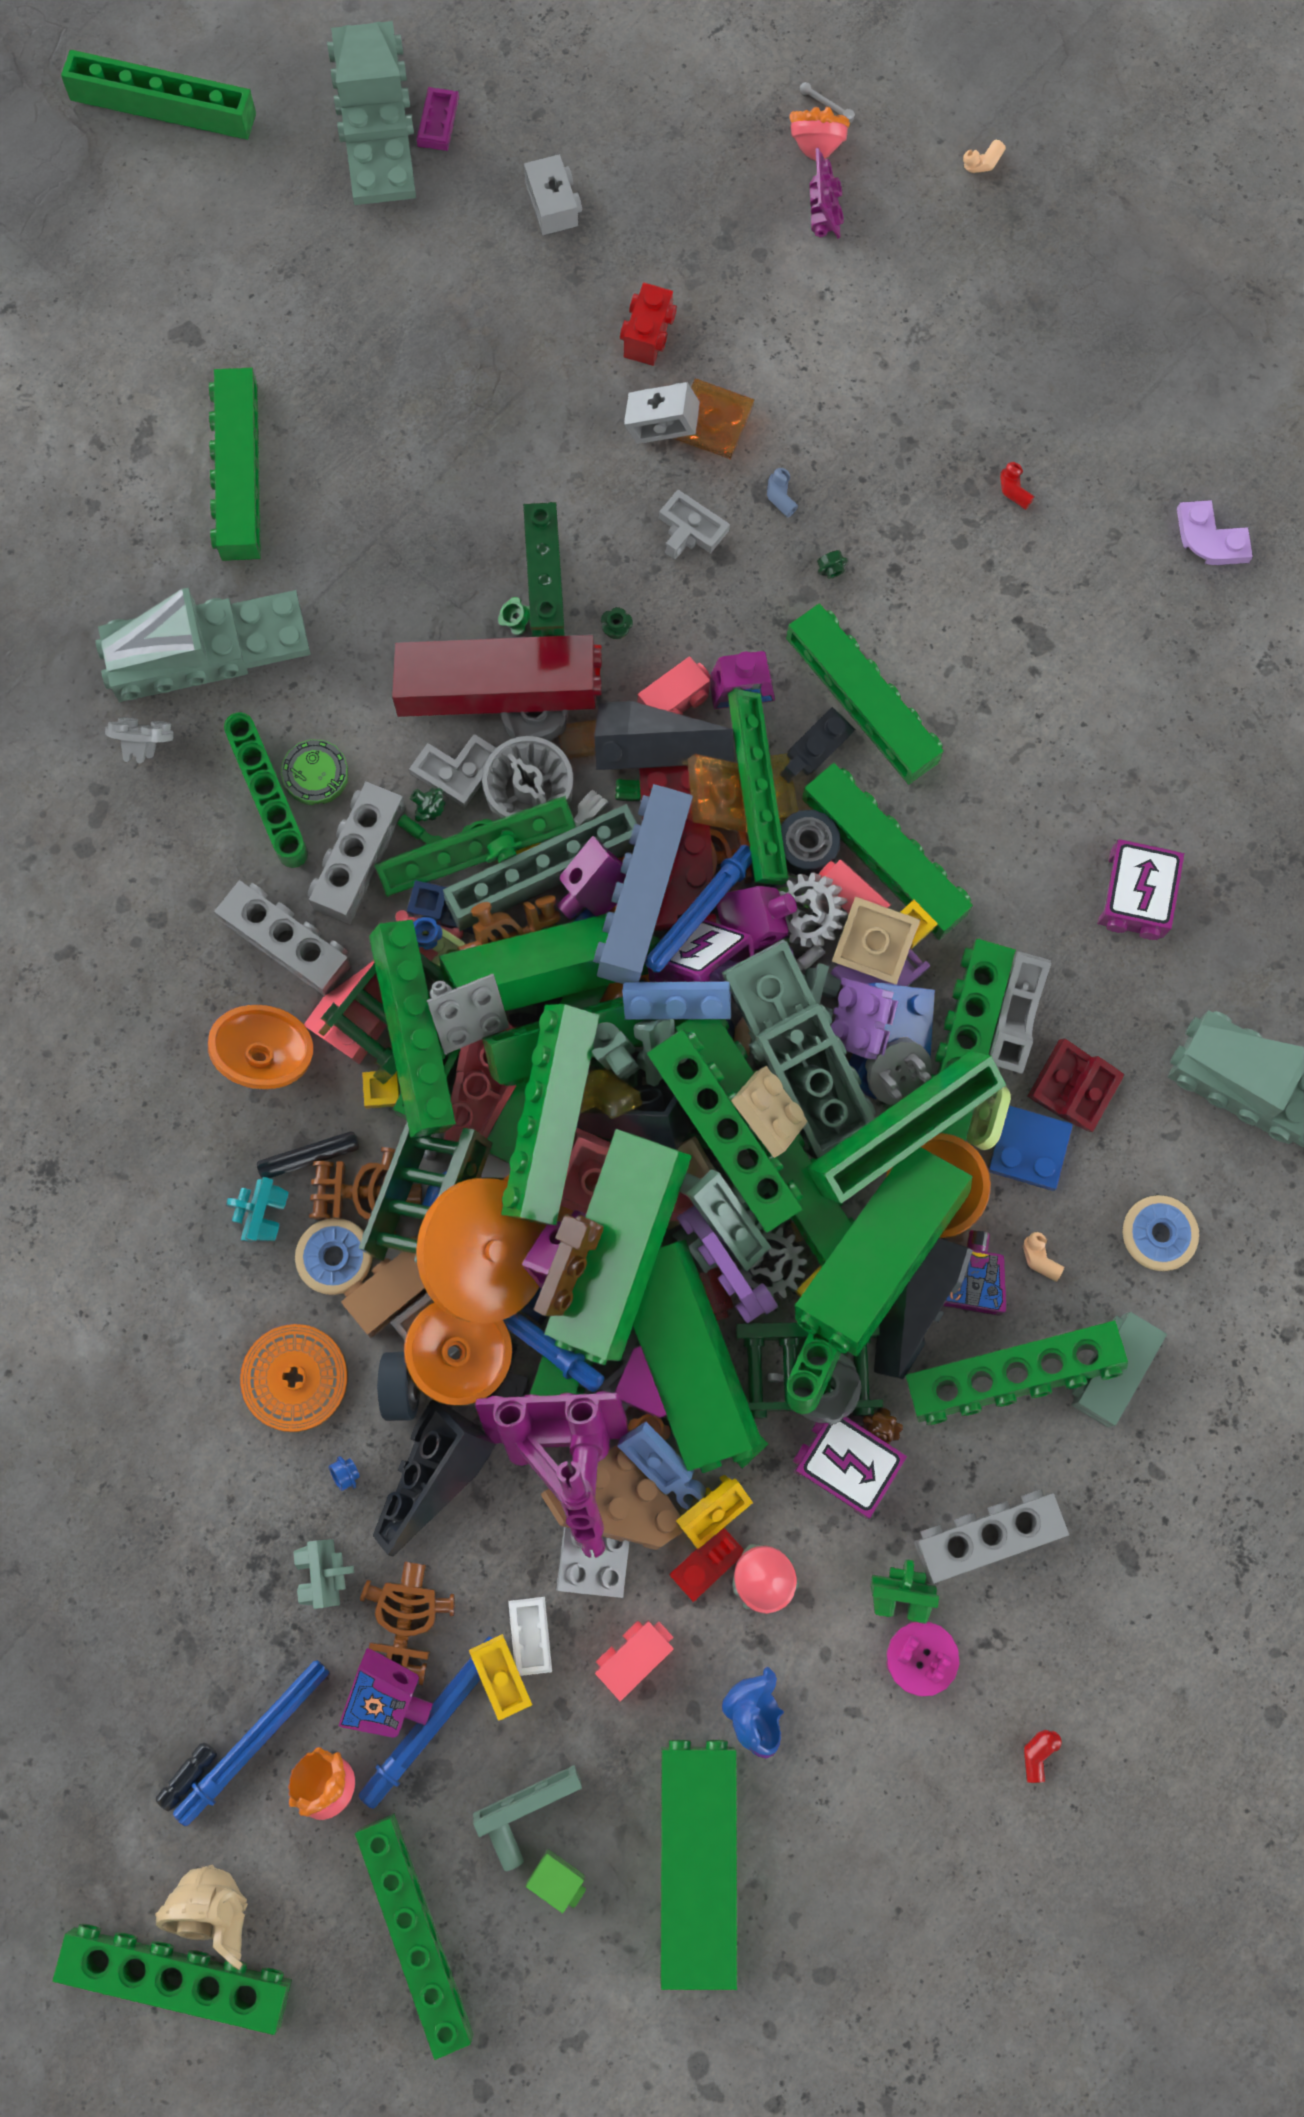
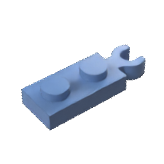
M644 1422L620 1438L617 1447L665 1495L673 1491L677 1495V1502L685 1509L690 1508L693 1498L689 1494L694 1495L699 1501L705 1496L706 1489L704 1485L697 1480L691 1479L694 1470L687 1471L684 1460L647 1422Z

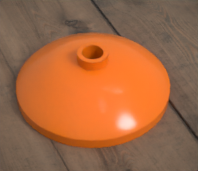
M246 1005L224 1013L215 1021L208 1037V1053L216 1069L232 1082L253 1089H276L295 1082L307 1071L313 1056V1041L304 1024L292 1014L267 1005Z
M939 1133L921 1147L973 1176L970 1194L939 1237L947 1238L964 1232L981 1217L989 1201L991 1181L984 1159L972 1145L959 1137ZM890 1168V1169L887 1171L886 1177H887V1175L889 1174V1172L892 1170V1168Z
M435 1302L423 1309L413 1320L404 1344V1359L414 1384L429 1398L446 1405H468L475 1403L476 1399L488 1397L505 1379L512 1358L511 1338L503 1320L493 1323H475L460 1320L444 1312ZM451 1346L459 1349L460 1355L458 1359L449 1357L448 1350Z

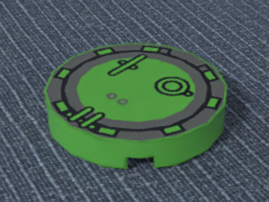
M310 739L298 743L288 751L282 762L281 776L286 790L295 800L306 805L326 804L342 794L348 783V766L343 753L335 745L325 740Z

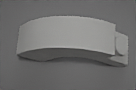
M1017 951L989 1055L992 1056L997 1067L1023 1074L1033 1044L1032 1030L1034 1019L1051 966V960Z

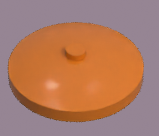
M475 1178L459 1182L444 1191L433 1202L422 1221L416 1248L417 1266L421 1281L436 1305L457 1319L475 1323H493L504 1320L516 1314L528 1304L539 1288L538 1284L522 1266V1263L546 1226L545 1224L501 1215L503 1208L502 1196L508 1184L506 1181L492 1178Z

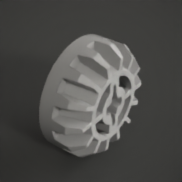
M534 736L510 739L498 746L485 763L482 775L484 795L490 810L501 818L523 811L513 805L518 800L524 804H532L534 807L546 803L543 784L549 780L552 785V793L548 802L566 796L568 802H571L573 772L570 762L558 746L546 739ZM512 776L515 795L508 799L506 785ZM522 779H523L525 782L527 781V783H528L529 785L534 784V789H535V791L533 790L532 787L530 788L527 784L523 785Z

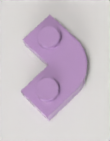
M1212 500L1181 502L1178 505L1177 514L1180 534L1185 549L1189 547L1196 555L1206 559L1205 564L1209 565L1250 562L1253 556L1248 527L1216 530Z

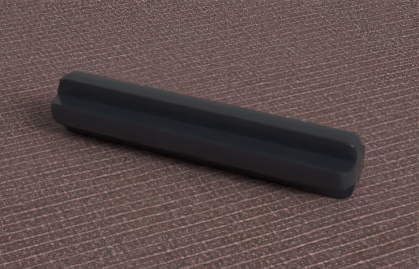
M350 1131L259 1160L257 1162L258 1173L261 1178H273L313 1165L314 1161H325L359 1149V1143L355 1133Z

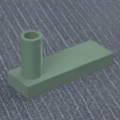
M711 1169L702 1179L686 1173L680 1193L690 1198L737 1266L747 1272L771 1248L719 1172Z
M575 1765L473 1813V1825L478 1836L481 1837L488 1833L504 1871L513 1870L524 1862V1858L508 1823L582 1789L581 1779Z

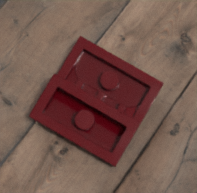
M1066 1038L1059 1039L1027 1097L1066 1121L1088 1132H1093L1125 1074L1101 1057H1091Z

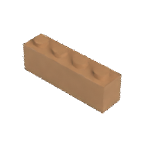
M415 1235L411 1239L417 1240L418 1237ZM402 1251L392 1261L389 1258L384 1259V1261H381L373 1268L372 1272L374 1275L365 1283L359 1280L344 1292L346 1298L341 1303L370 1338L380 1332L390 1323L391 1319L427 1292L421 1281L417 1263L414 1262L416 1254Z

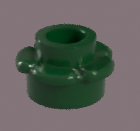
M840 550L829 552L817 560L820 568L818 574L826 575L827 579L835 578L845 572L844 566L848 559L842 556Z
M620 607L604 612L601 617L602 631L612 639L625 637L629 633V628L633 626L631 615L626 614V611ZM618 620L620 623L615 625L613 622Z

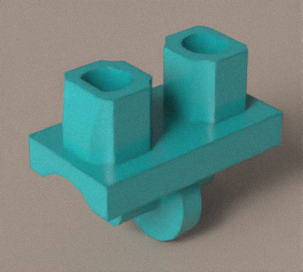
M262 1177V1180H257L251 1203L248 1202L251 1190L247 1188H241L238 1199H227L226 1206L235 1209L232 1222L242 1224L245 1212H248L240 1240L249 1243L257 1240H276L280 1223L264 1219V1212L266 1206L283 1210L289 1192L276 1185H272L273 1179Z

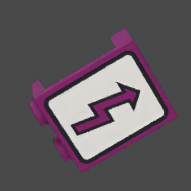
M1118 839L1110 851L1109 862L1113 863L1105 909L1099 916L1097 924L1106 926L1107 930L1116 933H1124L1126 931L1140 933V937L1148 940L1164 938L1172 929L1185 853Z
M704 919L661 972L656 973L651 968H648L649 981L710 982V974L726 961L731 960L740 963L754 955L752 935Z
M844 1417L839 1423L832 1425L815 1422L811 1431L816 1435L809 1446L803 1443L792 1461L797 1466L793 1472L798 1476H804L855 1509V1513L863 1518L870 1519L907 1456L847 1417Z

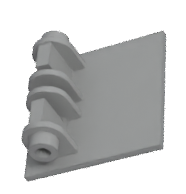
M494 974L454 990L444 981H437L432 985L430 991L431 999L427 1000L444 1054L479 1041L482 1037L510 1028Z
M563 1527L556 1591L623 1598L630 1541H618L602 1537L605 1542L604 1553L595 1558L593 1550H590L592 1556L588 1558L582 1551L581 1543L577 1542L572 1536L570 1528Z

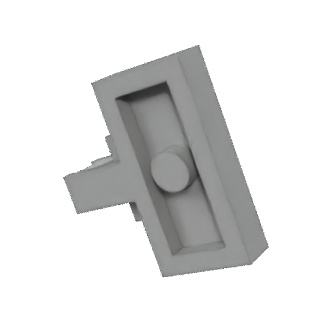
M677 490L659 511L658 519L670 526L668 534L671 537L665 544L667 546L665 553L674 560L684 551L686 546L693 549L696 544L711 554L730 529L728 522L680 490Z

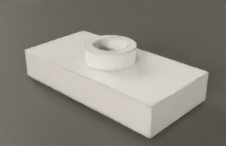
M545 1597L508 1601L514 1662L520 1676L552 1672Z

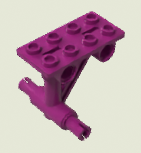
M601 1391L595 1394L575 1395L563 1393L555 1396L529 1394L524 1397L504 1398L501 1396H491L489 1398L476 1399L475 1407L485 1434L494 1443H503L507 1456L512 1463L520 1466L529 1464L557 1497L565 1513L566 1524L569 1526L574 1539L581 1543L584 1555L591 1558L590 1550H593L595 1558L601 1556L605 1551V1542L602 1539L604 1524L595 1499L598 1462L608 1455L610 1439H620L630 1432L620 1395L618 1393ZM570 1447V1454L573 1456V1461H571L572 1470L569 1468L568 1461L558 1466L543 1448Z

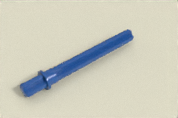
M748 845L741 846L731 858H727L721 863V869L649 953L645 961L647 968H651L656 973L661 972L736 882H741L745 878L746 869L752 864L751 850Z
M517 1312L503 1320L508 1330L554 1363L557 1368L563 1371V1377L566 1379L573 1378L592 1392H596L604 1382V1376L584 1362L585 1356L583 1354H575L572 1351L555 1346V1339L544 1335L545 1332L520 1313Z
M489 1636L485 1639L484 1642H487L493 1638ZM470 1657L433 1702L426 1725L416 1723L382 1765L377 1764L375 1767L377 1769L376 1773L358 1794V1797L366 1806L372 1809L376 1808L393 1786L398 1787L400 1785L398 1781L479 1683L481 1679L472 1657Z
M313 1661L212 1771L199 1783L194 1782L192 1784L194 1790L173 1812L174 1817L180 1824L188 1826L208 1804L213 1806L216 1803L215 1798L228 1782L329 1675L328 1669L320 1661Z

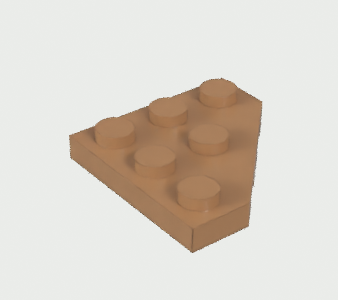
M617 1445L609 1449L608 1455L598 1462L595 1499L604 1524L602 1537L618 1541L627 1540L642 1544L645 1548L657 1550L684 1532L676 1522L681 1516L669 1497ZM547 1489L541 1494L542 1498L559 1525L569 1528L566 1524V1516L561 1502L550 1489Z

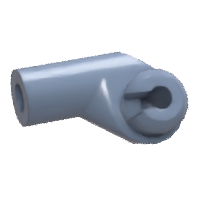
M777 468L769 476L767 497L788 518L794 514L798 505L787 495L788 481L790 480L789 472L784 468Z

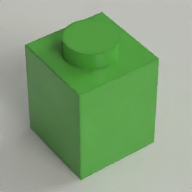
M548 1849L527 1880L525 1887L563 1914L568 1905L574 1909L584 1895L586 1888L582 1886V1883L584 1882L585 1875Z

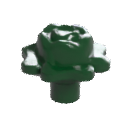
M440 787L437 789L431 788L425 793L415 789L412 792L410 800L416 803L415 820L417 822L421 820L425 822L428 819L433 821L444 811L443 807L446 804L443 801V789Z

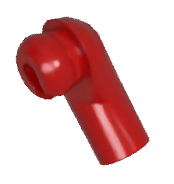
M1010 462L1006 468L1002 469L1000 474L1002 493L1026 510L1035 496L1021 487L1020 475L1023 472L1021 465L1016 462Z

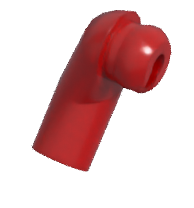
M1049 1730L1040 1731L1026 1744L1024 1758L1027 1783L1045 1782L1044 1761L1054 1751H1058L1062 1745L1061 1737L1057 1732Z

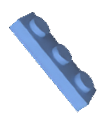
M624 982L625 1019L731 1018L730 982Z

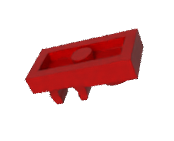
M723 1528L699 1549L696 1548L669 1576L694 1602L740 1559L744 1549Z

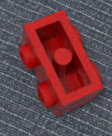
M643 282L639 294H633L629 313H632L629 321L624 320L620 332V340L624 341V358L654 366L658 352H663L665 348L668 324H673L677 312V305H673L672 290Z

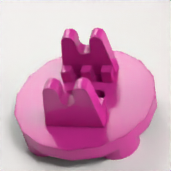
M928 1621L925 1624L910 1622L901 1627L891 1638L886 1653V1667L894 1682L904 1691L917 1696H933L947 1689L955 1679L960 1664L958 1648L952 1636L941 1626ZM924 1649H929L927 1656L923 1653ZM917 1662H922L920 1669L916 1666Z

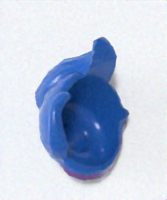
M769 1667L763 1670V1675L743 1679L732 1686L722 1702V1711L727 1718L733 1721V1728L738 1741L754 1755L765 1759L774 1756L780 1746L781 1731L779 1719L784 1713L778 1707L777 1701L771 1694L776 1687L777 1678Z

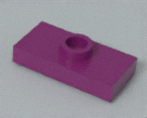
M428 87L416 139L417 147L448 151L459 101L458 91Z

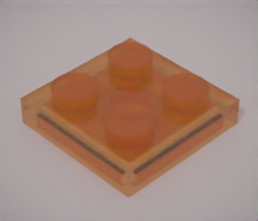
M695 378L691 389L700 402L696 434L673 439L732 459L754 407L755 399Z
M698 754L688 758L690 793L693 795L691 801L693 822L747 833L748 829L738 763Z

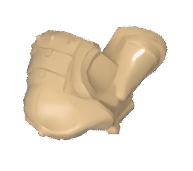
M214 1865L192 1869L182 1877L178 1886L169 1894L164 1906H161L159 1911L155 1913L156 1926L161 1930L187 1939H213V1948L233 1967L240 1970L242 1966L240 1962L242 1956L241 1935L245 1917L243 1912L248 1905L247 1899L241 1894L230 1873L217 1869Z

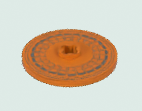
M301 1324L280 1326L262 1335L247 1352L240 1374L243 1399L252 1414L265 1425L285 1432L305 1431L325 1422L340 1406L348 1383L347 1364L338 1345L324 1332ZM293 1368H298V1374L303 1376V1381L296 1382L295 1388H290L291 1383L285 1380L286 1374H292Z

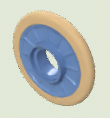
M1150 1196L1138 1201L1127 1213L1123 1224V1239L1128 1252L1138 1263L1152 1270L1170 1271L1183 1266L1194 1255L1199 1242V1228L1194 1215L1182 1202L1168 1196ZM1155 1224H1163L1169 1229L1170 1237L1167 1242L1162 1243L1154 1239L1152 1229Z
M334 1218L321 1220L309 1227L301 1236L295 1252L296 1268L301 1279L313 1290L329 1295L342 1294L357 1281H363L372 1263V1256L359 1249L364 1231L351 1221ZM331 1247H339L343 1251V1259L336 1266L327 1265L324 1260L325 1252Z

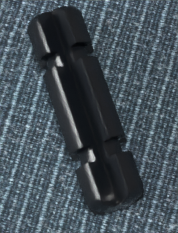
M205 1742L199 1744L192 1753L193 1757L185 1761L168 1782L169 1786L164 1787L156 1796L155 1800L161 1808L166 1811L174 1809L181 1800L180 1795L183 1796L188 1792L192 1784L204 1772V1766H209L216 1758L217 1753L209 1744Z

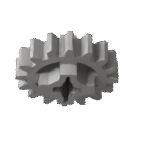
M811 873L809 877L799 874L798 883L790 880L786 882L789 888L788 892L779 891L780 896L786 893L791 894L797 904L796 912L785 916L789 930L787 936L790 935L789 941L791 943L799 944L801 942V946L811 948L812 944L822 947L824 946V937L829 940L836 939L833 933L835 928L843 930L844 926L839 922L840 917H847L848 913L842 911L841 906L848 901L846 898L837 896L842 891V888L838 885H832L833 879L826 876L821 878V875ZM804 904L810 906V908L813 909V912L816 913L818 916L812 915V913L809 911L808 908L804 906ZM822 925L818 930L814 931L817 926Z
M779 1227L776 1234H772L771 1231L766 1233L763 1230L762 1235L767 1242L777 1243L783 1249L770 1248L747 1272L740 1269L735 1262L734 1264L752 1290L759 1286L753 1279L760 1278L768 1282L770 1287L766 1288L772 1297H774V1294H778L779 1298L784 1300L787 1297L786 1288L793 1292L798 1289L793 1280L804 1279L805 1274L799 1271L798 1268L805 1266L807 1260L798 1258V1255L804 1248L803 1246L793 1247L792 1243L795 1236L792 1234L785 1239L782 1237L783 1228ZM764 1256L769 1261L779 1259L773 1267V1272H770L768 1268L757 1269L761 1265ZM791 1261L790 1275L784 1281L781 1273L782 1267Z

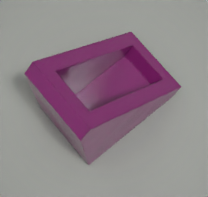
M641 1346L633 1350L614 1393L620 1395L622 1403L661 1419L666 1417L667 1414Z

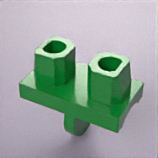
M906 1559L903 1569L890 1567L889 1577L872 1574L870 1587L874 1613L879 1616L893 1617L896 1601L909 1603L907 1618L913 1622L925 1624L928 1621L932 1607L938 1608L939 1595H937V1587L925 1584L926 1573L914 1571V1561Z

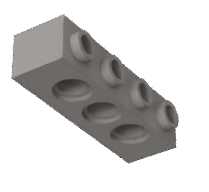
M366 781L362 790H357L354 793L350 803L352 811L347 820L343 819L340 822L336 832L338 840L333 849L329 848L322 861L324 869L319 879L315 878L312 881L308 890V897H310L309 901L313 910L349 925L376 872L375 863L381 861L397 827V823L406 808L403 796ZM372 817L377 819V822L372 827L361 826L362 821L366 818ZM352 847L363 848L359 856H347V852ZM339 876L349 878L347 884L342 887L334 886L333 881Z
M239 880L214 911L219 921L323 996L333 991L352 967L347 957L348 951L333 940L328 944L319 937L321 932L309 922L305 921L302 925L293 919L295 914L280 902L276 906L266 899L267 893L254 883L247 886ZM255 913H266V917L262 922H251V917ZM283 931L293 932V936L289 941H277L279 934ZM308 951H320V956L317 960L313 962L304 960V956Z
M1039 1489L1022 1495L1023 1503L1010 1507L1008 1501L988 1507L989 1515L976 1519L975 1514L971 1513L954 1519L956 1526L943 1531L941 1525H937L921 1531L922 1539L914 1541L928 1583L934 1584L1069 1536L1054 1493L1043 1495L1042 1490ZM1021 1512L1027 1514L1031 1520V1528L1026 1533L1018 1531L1015 1525V1519ZM988 1524L994 1526L998 1532L997 1541L991 1546L987 1545L981 1536L982 1529ZM954 1536L961 1538L965 1547L963 1554L957 1558L953 1557L947 1548L949 1540Z

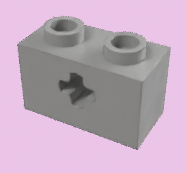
M560 154L524 163L525 184L542 235L577 227L578 213L582 212L581 200L578 192H572L573 178L569 166L564 167Z
M688 382L630 392L628 394L624 425L637 444L696 434L700 402Z

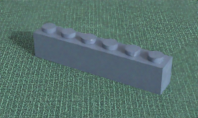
M653 784L650 797L643 795L638 815L644 816L641 825L634 824L629 844L635 845L633 854H625L620 871L626 874L624 884L616 883L611 902L617 903L615 913L608 911L602 931L608 933L606 943H598L593 962L599 963L597 977L624 984V982H639L693 795Z

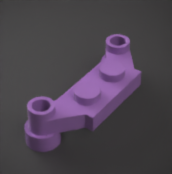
M695 1205L676 1217L688 1235L694 1231L703 1245L698 1250L707 1264L711 1266L716 1263L723 1275L717 1279L729 1296L735 1293L739 1298L740 1303L735 1307L746 1323H749L764 1312L767 1315L778 1308L777 1303L763 1283L753 1290L750 1288Z

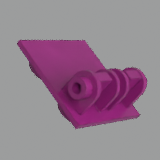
M816 148L817 175L812 178L809 184L811 230L817 237H824L827 235V232L833 231L837 239H839L840 225L844 223L843 211L838 197H842L841 182L838 177L834 178L830 160H825L820 149Z

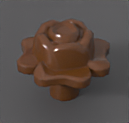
M886 1408L878 1409L872 1416H864L863 1425H861L862 1428L887 1444L891 1441H898L900 1439V1432L903 1430V1425L897 1423L896 1417L891 1416V1412Z

